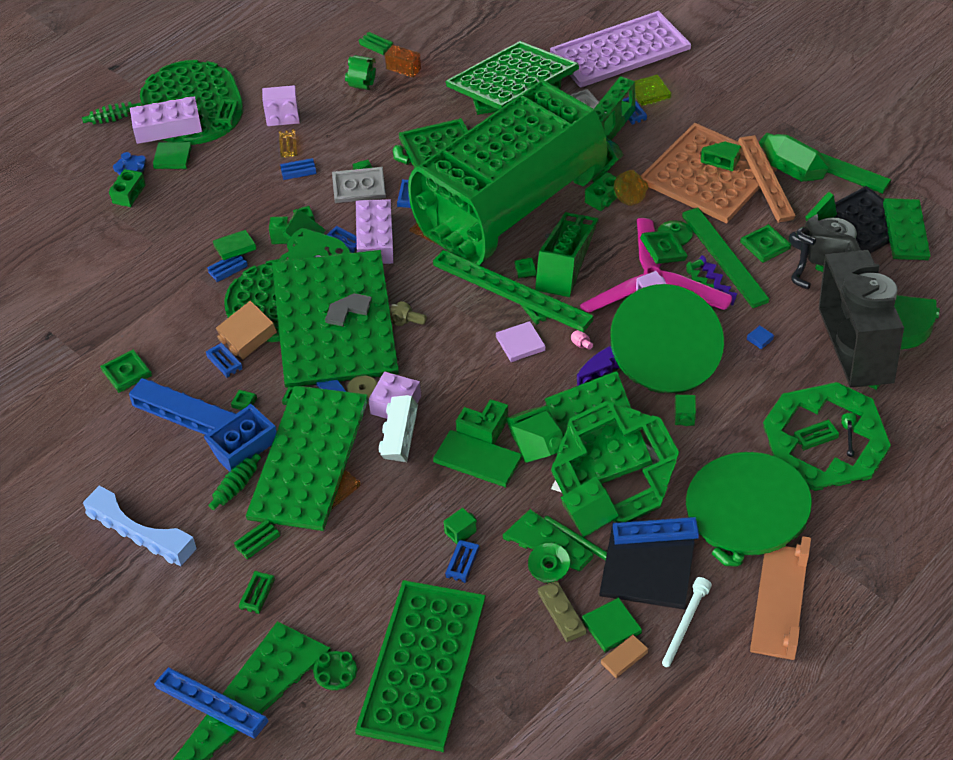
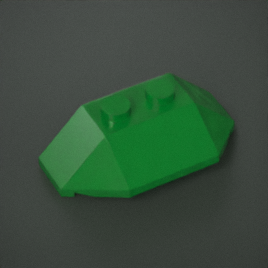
M769 134L763 145L771 166L801 182L823 179L830 167L819 151L789 135Z

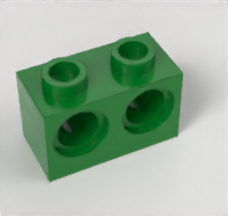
M124 169L109 189L112 203L131 207L146 186L143 173Z
M606 172L585 189V203L601 212L606 207H609L614 200L622 196L623 181Z

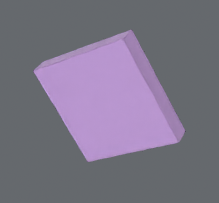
M530 321L496 332V338L510 362L545 351V345Z

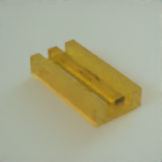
M292 129V132L285 130V133L279 131L281 158L298 156L295 129ZM289 137L293 139L294 151L292 152L290 151ZM283 138H286L287 152H284Z

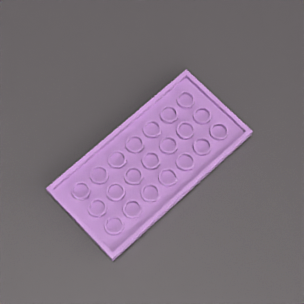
M659 11L551 47L550 53L578 63L579 69L570 77L582 88L691 49V43Z

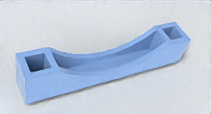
M98 486L83 502L86 509L85 513L89 518L101 521L105 527L117 530L121 536L131 538L137 545L147 547L153 554L163 556L171 564L175 563L182 566L197 549L194 538L178 528L154 529L135 523L120 510L115 494L101 486Z

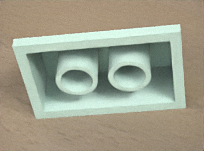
M412 396L392 397L391 403L387 405L386 413L388 414V419L383 424L384 439L379 444V453H381L384 459L401 462L408 461L418 404Z

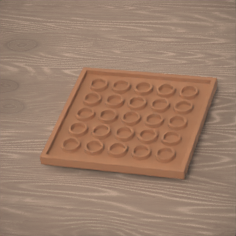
M694 123L639 177V183L692 208L698 207L701 212L724 223H728L760 189L742 150L740 160L733 171L701 163L703 147L725 141L739 144L738 141L697 123ZM771 166L773 172L775 173L778 169Z

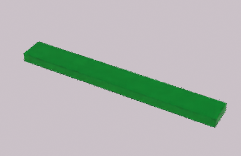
M766 133L759 141L762 148L770 133ZM820 153L826 163L830 165L827 173L861 186H867L882 194L891 183L889 178Z
M697 207L682 212L683 219L692 228L693 232L752 309L769 303V297L701 210Z

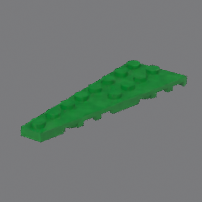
M277 621L222 695L262 714L284 695L283 692L292 684H297L308 670L314 669V664L320 653L331 652V649ZM206 715L173 760H209L213 757V753L223 744L227 745L232 740L231 737L238 730Z

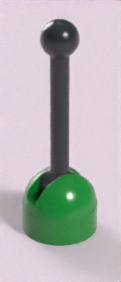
M846 413L841 417L843 428L848 430L849 450L847 451V456L849 457L855 455L852 446V430L856 426L858 419L857 415L853 413Z

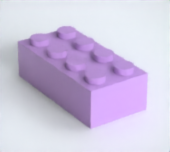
M195 96L130 108L137 144L202 132Z
M391 199L356 201L357 252L381 250L383 264L393 263Z

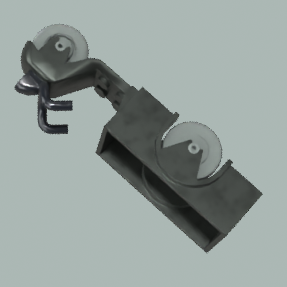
M818 214L805 222L804 227L789 235L790 244L796 249L801 250L800 261L797 269L791 276V280L794 284L808 290L811 287V283L799 278L805 269L807 258L811 263L824 266L818 309L850 388L895 383L904 326L894 307L898 291L897 285L891 278L879 274V264L874 263L869 250H860L856 241V229L850 222L840 218H826L818 221Z

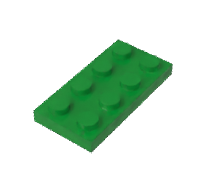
M885 198L883 206L893 259L929 260L930 251L920 199Z

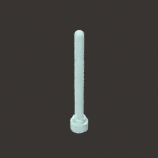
M698 577L693 584L694 595L662 661L664 667L671 665L701 598L707 595L712 587L711 582L705 578Z

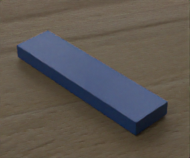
M696 517L613 523L615 544L699 538Z

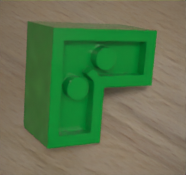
M490 399L482 413L464 407L456 419V432L495 444L507 423L508 405Z

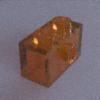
M392 45L385 53L386 69L414 77L421 69L420 53Z

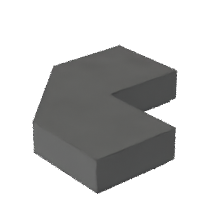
M353 293L330 304L325 323L344 327L348 312L367 315L372 298Z

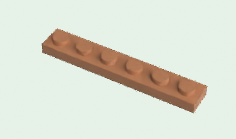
M756 136L740 137L738 144L741 146V150L777 222L794 220L796 215Z

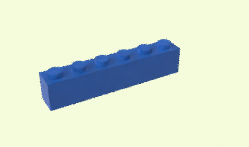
M143 378L129 393L132 406L204 435L236 414Z

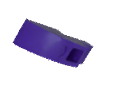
M611 346L597 353L581 368L577 374V386L613 373V369L620 368L614 358Z

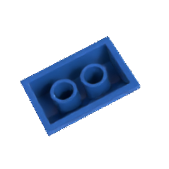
M250 404L206 434L204 439L218 461L230 472L239 463H242L245 458L251 459L254 454H260L270 447L277 432L276 426Z

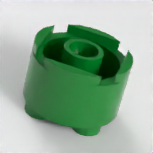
M358 55L349 57V70L345 74V82H348L349 87L364 90L371 89L369 85H373L376 75V68H373V63L376 64L374 58Z

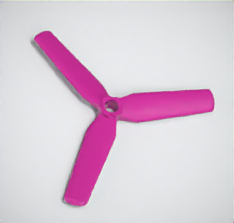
M638 218L639 260L644 269V274L628 279L580 304L583 311L591 313L627 297L636 291V280L638 277L657 271L665 279L666 284L686 288L699 295L710 306L726 310L729 307L732 296L679 274L662 271L660 269L662 263H655L640 239L642 233L655 232L654 222L648 218Z

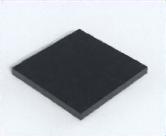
M867 186L835 202L837 214L834 218L850 222L856 229V241L860 250H869L871 254L890 243L883 206L884 199Z
M612 524L599 596L685 610L695 539L615 544Z

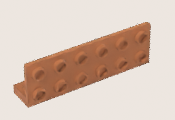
M802 536L801 545L797 544L796 548L785 546L779 550L764 554L750 652L790 660L795 659L800 630L799 621L805 573L811 542L810 537Z

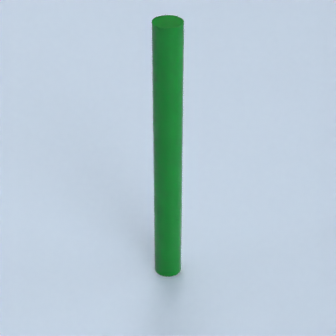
M548 515L544 518L584 548L606 561L607 551Z

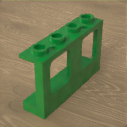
M622 76L618 78L594 108L602 123L606 138L611 141L636 110L635 81ZM628 92H629V103H628V102H625V101H622L623 98L627 95Z

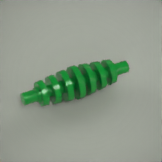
M130 101L128 106H125V103L122 102V107L120 108L118 103H114L116 109H112V105L109 104L108 111L103 106V112L100 113L99 108L96 109L97 114H93V111H90L89 116L82 117L83 124L92 122L94 125L96 120H99V123L102 124V119L105 118L106 123H110L108 117H112V121L115 122L116 115L121 120V114L124 113L126 118L130 108L141 106V103L131 104Z
M254 454L251 459L245 458L242 463H239L228 472L217 487V491H214L212 494L213 500L208 506L215 510L219 505H225L242 491L253 476V473L257 470L256 464L261 457L258 454Z

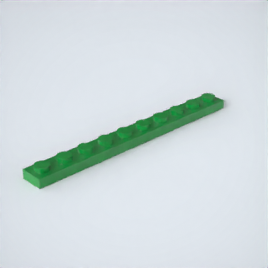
M442 250L433 260V266L583 333L594 321L593 315L445 250Z

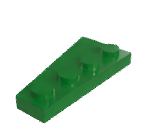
M531 509L503 534L504 540L509 542L512 540L519 543V546L525 549L527 547L535 549L537 546L545 543L560 545L569 555L570 568L579 572L593 559V553Z

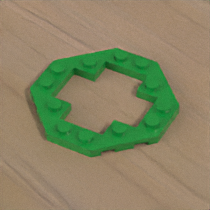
M838 382L783 393L763 422V428L767 434L772 455L792 465L803 476L809 489L813 491L823 490V487L832 485L837 487L851 484V481L872 479L891 447L874 400ZM826 401H829L861 416L854 427V432L870 441L854 466L835 457L824 472L791 455L798 445L799 439L783 432V430L799 407L818 415Z
M605 401L569 419L567 430L562 438L551 472L562 494L565 495L581 485L570 464L588 455L580 437L614 421L619 426L624 438L643 429L659 459V462L642 469L651 488L615 505L608 491L604 488L619 515L613 522H631L662 506L679 451L660 417L649 416L640 411L627 407L623 408Z

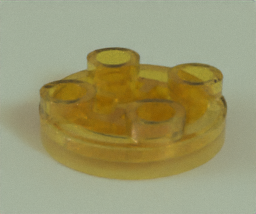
M628 170L616 177L614 182L615 194L623 204L633 206L642 202L645 198L648 183L634 170Z

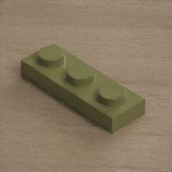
M558 581L539 587L538 594L565 641L569 642L586 635L583 623Z

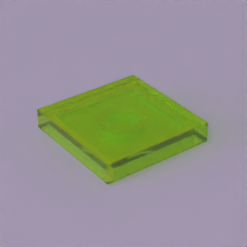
M658 74L635 80V97L641 106L671 98V92Z

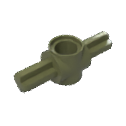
M400 301L389 306L391 322L394 325L403 326L409 322L421 325L426 323L427 316L412 312V308L406 302Z

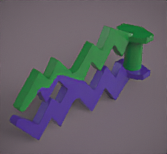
M703 255L699 260L687 263L686 272L691 274L692 280L731 295V305H734L737 293L730 292L731 286L720 284L723 274L714 273L717 265L706 262V258ZM701 267L703 268L702 271H708L705 278L698 277L700 270L695 269ZM708 279H715L713 284H706Z

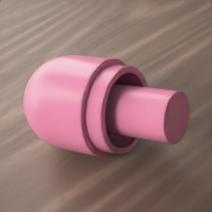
M579 330L572 333L571 340L579 348L590 350L593 347V343L590 342V338L586 333Z

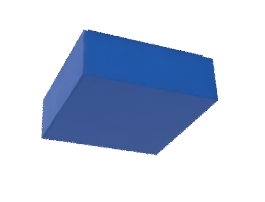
M760 325L747 335V340L760 349L764 348L774 339V335Z

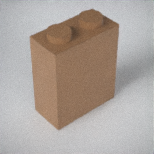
M251 301L216 327L219 334L217 337L223 345L227 343L230 352L234 356L238 355L242 360L277 333L273 322Z

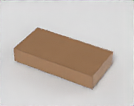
M632 635L601 660V665L617 678L648 653V648Z

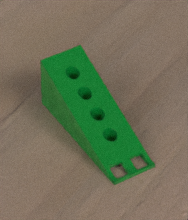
M568 212L564 213L539 250L536 291L571 297L599 218ZM571 216L577 219L576 222L566 221V218ZM584 219L593 220L591 225L583 224Z

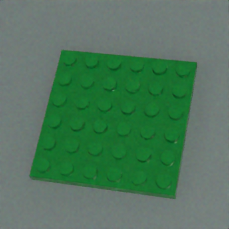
M519 41L445 82L447 87L496 109H501L539 81L544 80L549 84L559 82L562 78L572 75L577 71L579 65L577 62Z

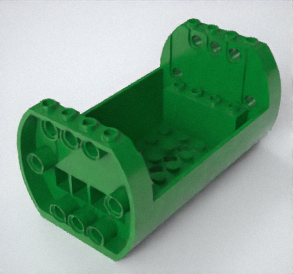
M544 80L539 81L414 168L408 181V193L411 209L419 228L426 237L448 252L477 265L482 264L496 251L498 236L570 182L574 181L575 184L585 186L600 175L607 159V141L604 128L595 109Z

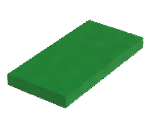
M453 430L449 431L433 457L434 463L505 488L522 460V454Z

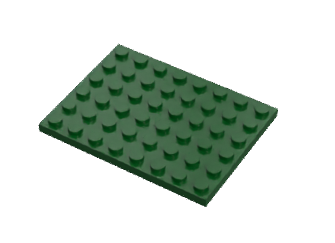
M381 250L272 262L285 388L289 386L317 384V382L333 380L346 381L358 376L380 377L384 372L395 375L399 374ZM353 293L372 298L367 315L348 312L344 327L325 323L330 304Z

